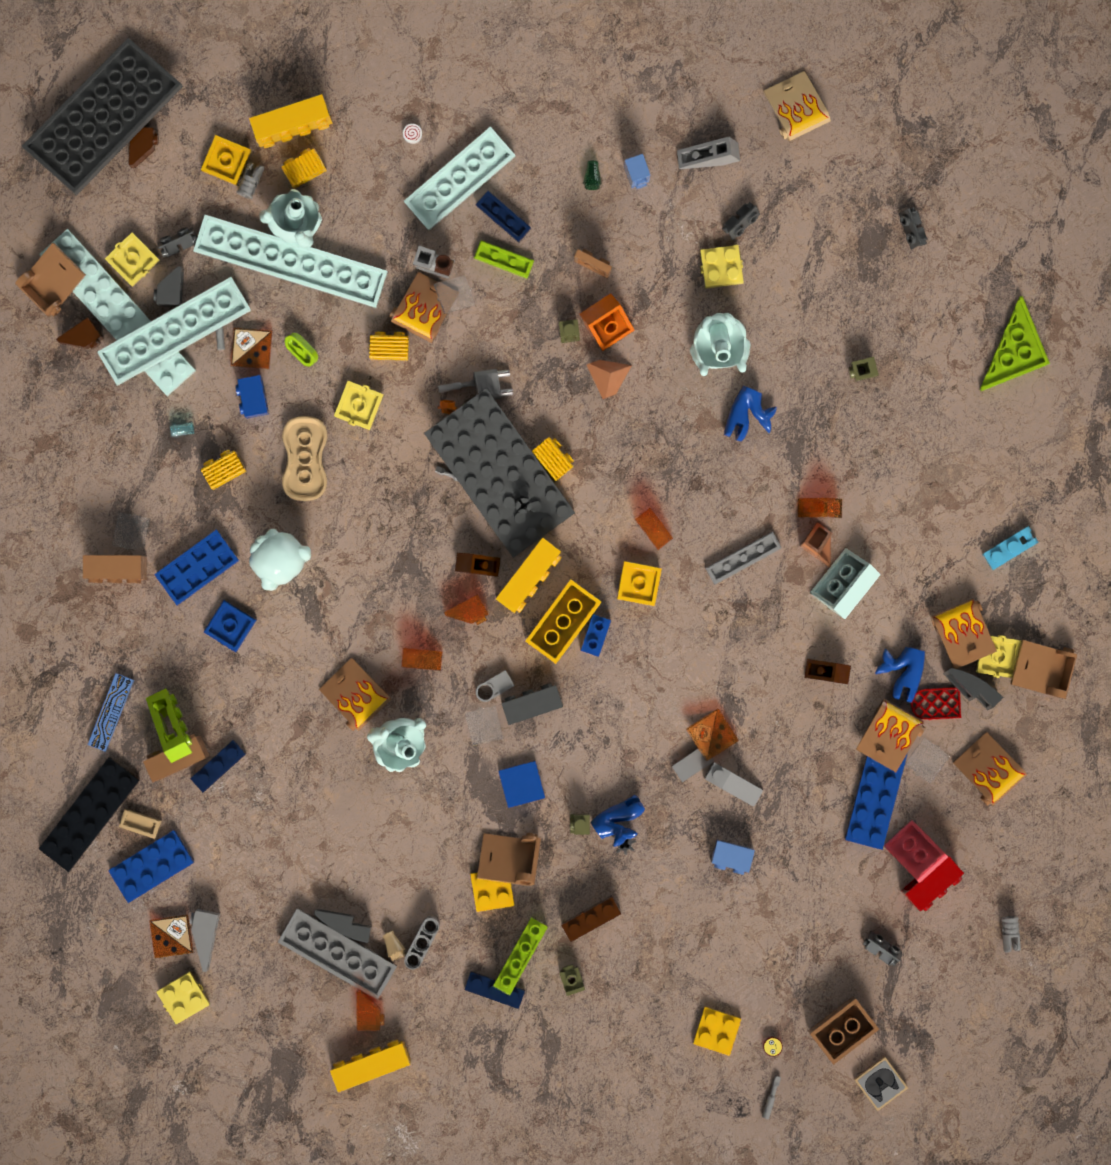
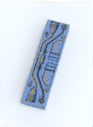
M118 673L115 674L88 742L89 746L107 751L134 683L133 679Z

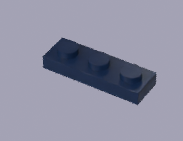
M489 191L476 203L477 208L518 243L531 230L529 225Z
M232 740L190 779L204 793L242 759L246 753Z
M473 971L470 972L465 987L466 991L519 1009L525 993L524 989L514 987L509 996L493 987L495 979Z

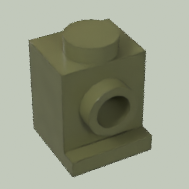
M578 319L559 322L561 343L580 341Z
M874 357L851 362V367H848L850 379L854 378L855 382L875 378L879 375ZM860 367L865 369L864 374L859 373L858 369Z
M570 814V834L590 835V815Z
M571 964L563 967V971H560V977L566 996L584 991L585 987L578 966L574 967ZM573 976L576 980L574 983H569L568 978Z

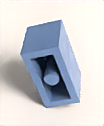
M640 154L624 161V169L631 188L641 189L646 187L651 175L644 155Z
M716 839L711 863L715 864V868L725 870L728 867L732 868L734 873L744 875V872L749 873L755 850Z

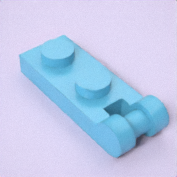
M1029 526L982 554L992 570L1038 543L1036 537L1032 536V530ZM1024 536L1027 543L1022 544L1019 538Z

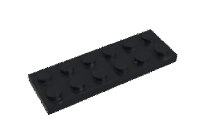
M108 757L39 847V850L67 872H70L140 780L111 757Z

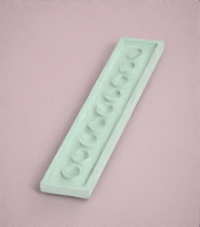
M204 215L193 250L205 256L377 308L388 273L386 270L312 247L302 248L298 243H288L279 237L208 215Z
M68 229L52 242L86 274L73 290V293L116 340L151 322ZM48 247L45 248L39 255L42 256L44 252L48 249ZM179 352L145 370L147 375L166 396H169L196 371Z

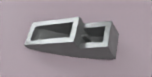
M950 668L943 673L968 701L976 698L987 711L994 708L1004 698L993 687L974 675L954 668Z
M322 909L315 910L314 914L331 929L351 939L369 943L372 926L353 923L354 915Z

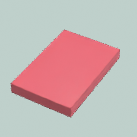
M913 820L884 845L919 883L948 858Z

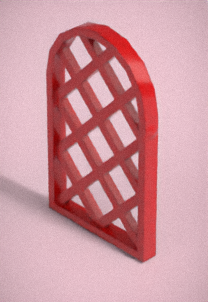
M927 688L919 690L916 695L919 694L923 698L919 703L913 700L910 705L914 715L920 719L961 718L960 691L957 688ZM942 690L939 695H937L934 691ZM947 690L955 691L952 694H950ZM924 691H929L925 696L921 693ZM957 691H958V700L953 697V696L957 693ZM944 692L950 696L946 701L940 698ZM930 693L936 696L932 702L927 699ZM951 698L956 702L953 708L947 704ZM938 699L943 703L939 709L934 705ZM924 700L930 704L926 709L920 705ZM945 705L950 709L946 715L941 711ZM931 706L937 710L933 716L927 712ZM957 706L959 708V714L954 710ZM918 707L923 710L920 716L915 712ZM951 712H953L954 714L957 715V716L948 717V716L951 714ZM926 713L931 718H924L922 716ZM938 713H940V714L943 715L944 717H935V716H936Z

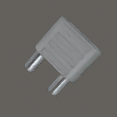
M509 369L473 372L476 395L485 388H487L494 400L501 399V396L513 395V392H510L513 391L512 388L500 390L499 377L510 376V373H508L510 372Z

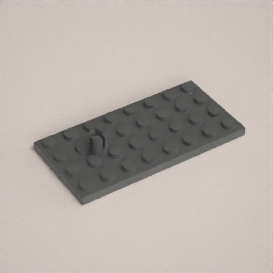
M127 38L22 147L77 196L183 86L140 47Z
M487 388L424 432V435L513 558L575 514Z

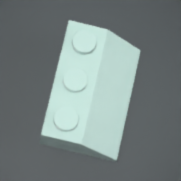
M845 548L810 593L833 612L846 619L881 574L871 564Z

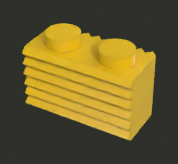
M307 148L300 153L301 156L294 159L292 157L283 163L284 166L281 168L293 189L327 171L315 148L312 150Z
M375 332L374 335H370L369 358L371 360L409 361V336H405L404 332H394V335H386V332Z
M548 437L533 449L532 453L551 477L557 481L574 467L571 464L574 460L568 453H562L560 450L562 446L556 438L551 439Z
M226 450L220 454L221 458L216 461L210 459L203 463L204 467L200 470L212 490L247 472L236 451Z

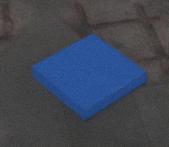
M223 600L204 633L237 653L257 620L226 600Z
M536 761L498 771L508 808L545 798Z

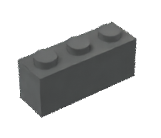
M552 683L540 686L541 690L534 692L533 689L522 692L523 696L516 698L515 695L504 698L505 702L501 704L508 725L562 708L563 704L557 686H552Z

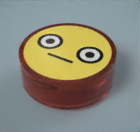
M771 1036L764 1041L763 1049L767 1055L775 1057L782 1052L783 1045L779 1038Z

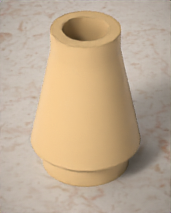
M393 931L383 935L388 958L395 961L406 955V949Z

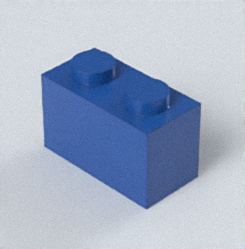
M257 375L238 379V384L235 387L237 396H241L242 403H239L241 415L244 414L247 419L268 415L269 410L262 376Z

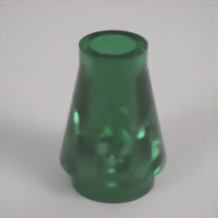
M591 160L587 162L583 180L584 188L587 190H598L602 184L598 161Z

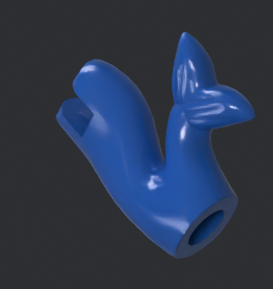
M743 386L731 407L724 435L730 437L737 425L739 429L735 440L741 442L744 440L749 429V408L761 426L770 433L772 427L770 419L775 415L777 407L763 410L761 407L762 393Z
M905 647L901 655L894 659L889 651L885 649L882 655L883 663L878 666L875 674L887 673L907 666L906 670L894 684L893 698L899 700L903 687H907L906 702L912 703L922 677L925 651Z
M633 795L625 801L601 812L591 821V824L601 839L615 835L613 846L617 847L623 844L626 839L636 837L638 833L615 823L636 819L645 811V808L638 796Z

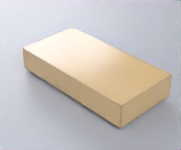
M125 808L119 827L156 839L162 820Z

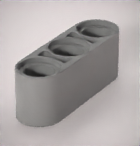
M428 916L423 921L404 959L408 969L414 970L421 965L440 927V922L436 917ZM434 921L436 929L428 930L426 922ZM425 938L427 946L424 948L419 947L417 940ZM409 956H417L419 962L416 965L410 964L408 961Z

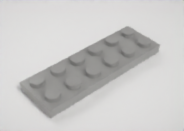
M298 908L278 940V943L377 1000L397 967L396 964L349 937L336 932L323 922Z

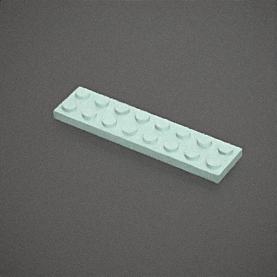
M232 277L99 350L97 353L118 386L250 312L251 309Z

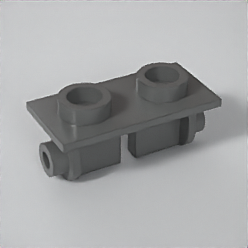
M751 202L745 203L736 212L740 217L739 219L732 216L723 224L722 230L726 234L729 233L732 240L741 236L744 230L758 219L760 213L757 206Z
M908 208L899 213L900 223L904 228L910 249L926 245V240L928 239L924 228L917 229L916 226L922 224L918 210Z
M185 227L177 231V234L172 237L168 235L161 238L157 244L159 249L163 248L160 250L163 257H170L180 252L177 246L181 244L183 250L195 245L197 237L195 234L191 235L194 233L193 228L188 229Z
M870 931L868 939L866 938L862 943L865 946L864 948L875 956L881 951L879 959L889 966H895L897 962H900L903 952L896 945L888 943L882 935Z

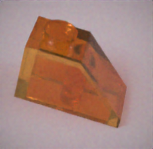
M798 498L797 517L842 518V499Z
M651 508L634 520L657 550L673 539Z
M478 594L444 612L447 617L470 624L476 623L477 625L487 621L486 616L489 615Z
M403 648L401 667L441 671L443 652Z
M357 990V1031H380L381 1025H385V1014H381V1008L365 992Z

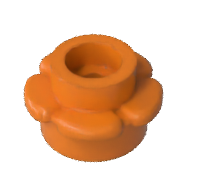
M440 400L438 409H441V413L450 414L453 410H456L455 401Z

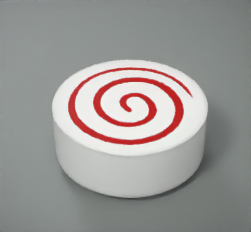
M408 124L403 130V137L410 144L418 143L422 138V130L416 124Z

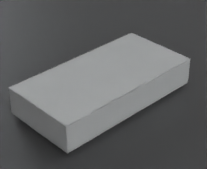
M698 748L672 765V768L680 780L684 782L714 762L709 752L706 760Z

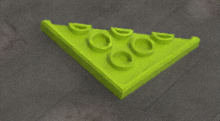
M1020 296L1017 300L982 382L980 391L1050 364L1023 296Z

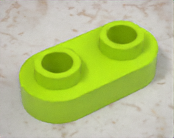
M291 333L285 338L286 348L304 366L310 367L318 361L316 350L301 335Z

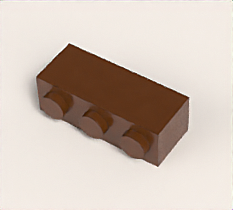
M611 895L562 922L561 926L570 942L621 915V911Z

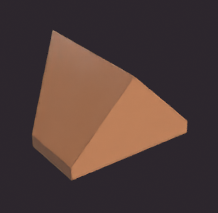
M597 360L587 364V368L602 399L617 394L632 365L605 360Z
M817 522L800 547L829 568L831 567V535L833 533Z

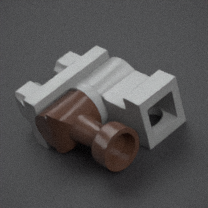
M418 246L413 265L416 266V269L449 279L455 260L450 259L447 255H437L434 250Z

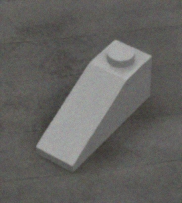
M731 137L677 150L679 169L723 166L740 161L739 144Z
M715 762L712 763L704 777L705 780L753 807L763 792L759 787Z
M197 909L195 913L191 914L189 924H192L191 930L202 971L207 972L210 967L220 913Z

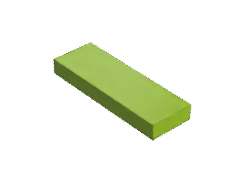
M482 240L474 256L476 260L528 279L534 263L532 259Z

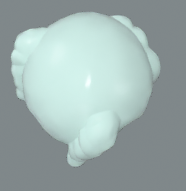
M291 189L288 194L277 195L269 207L260 211L259 214L260 221L267 223L275 236L288 243H298L302 248H308L313 245V235L318 230L322 221L321 214L318 212V203L314 202L311 196L302 195L296 189Z
M716 313L713 316L705 317L696 328L690 354L702 376L708 374L709 368H729L736 365L738 370L743 373L746 371V362L750 354L751 344L746 338V329L739 320L730 313Z
M270 529L265 535L257 537L255 543L251 545L249 565L261 579L262 588L273 591L279 585L286 584L299 575L304 563L311 558V549L308 546L301 545L291 534Z
M398 718L385 722L380 728H372L367 734V739L373 745V752L377 763L385 766L390 772L395 770L402 772L407 767H416L420 763L419 757L426 748L424 741L426 722L421 718L415 720Z

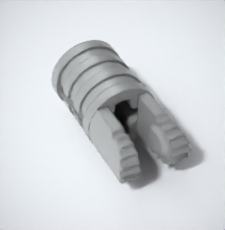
M248 162L236 193L245 198L252 199L265 167L258 165L255 168L254 163Z
M1018 916L1001 917L1003 949L1005 953L1011 951V945L1014 951H1021Z

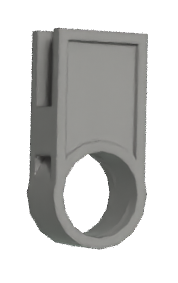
M505 670L480 684L476 689V696L480 701L488 702L515 685ZM482 685H488L492 688L493 693L490 699L485 700L479 697L478 690Z

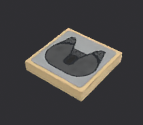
M885 1056L854 1079L877 1111L908 1089Z

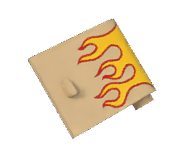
M805 71L764 90L766 98L781 122L782 128L779 131L784 140L791 141L831 121L826 107Z

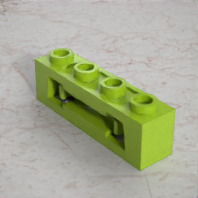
M165 688L145 698L163 751L169 761L173 763L191 754L190 745H192V741L189 735L185 733L188 729L184 721L180 719L183 715L179 707H176L178 701L175 695H170ZM169 716L177 737L174 733L169 734L163 718Z
M532 917L530 918L493 987L509 996L511 995L548 928L546 925Z

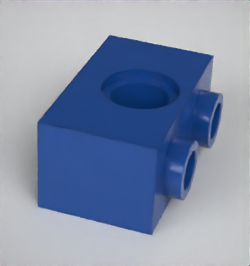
M592 615L581 651L599 657L611 620Z

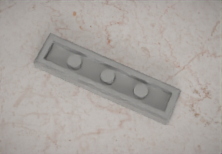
M772 531L705 569L713 584L716 585L780 550L782 547Z

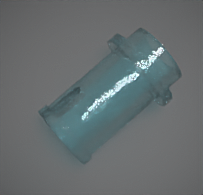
M193 422L179 425L173 423L170 426L171 437L178 438V436L195 434Z

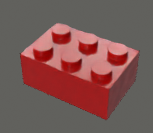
M948 856L924 880L919 883L914 878L901 892L920 912L922 910L927 911L933 905V900L937 897L939 899L948 892V887L952 884L954 886L963 879L961 876L964 872Z

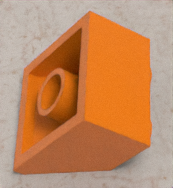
M611 293L579 314L602 351L634 331L620 303Z

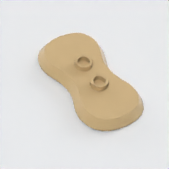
M295 417L286 423L282 433L288 455L282 485L285 493L290 498L299 501H310L323 495L327 486V477L322 465V452L327 441V430L324 423L315 417Z

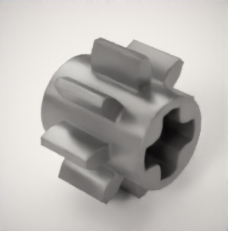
M628 839L627 843L629 846L621 848L619 845L616 853L622 850L627 855V850L634 851L631 844L635 843L636 840Z

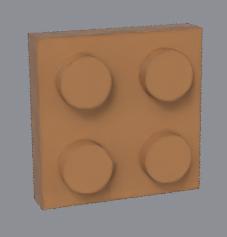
M578 249L574 255V262L607 279L609 278L612 271L609 261L603 258L599 260L594 258L593 253L586 249L582 251Z

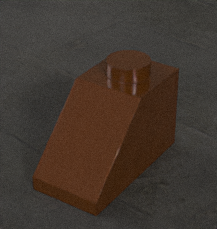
M143 127L130 141L129 166L131 168H136L155 151V145L159 144V134L156 133L154 128Z
M86 318L56 340L62 345L94 349L101 344L100 341L104 338L91 319Z
M457 552L455 572L498 577L500 558Z
M807 659L804 678L848 684L851 665Z

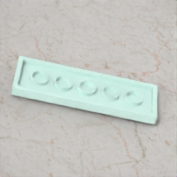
M490 126L406 198L404 203L429 231L516 156Z

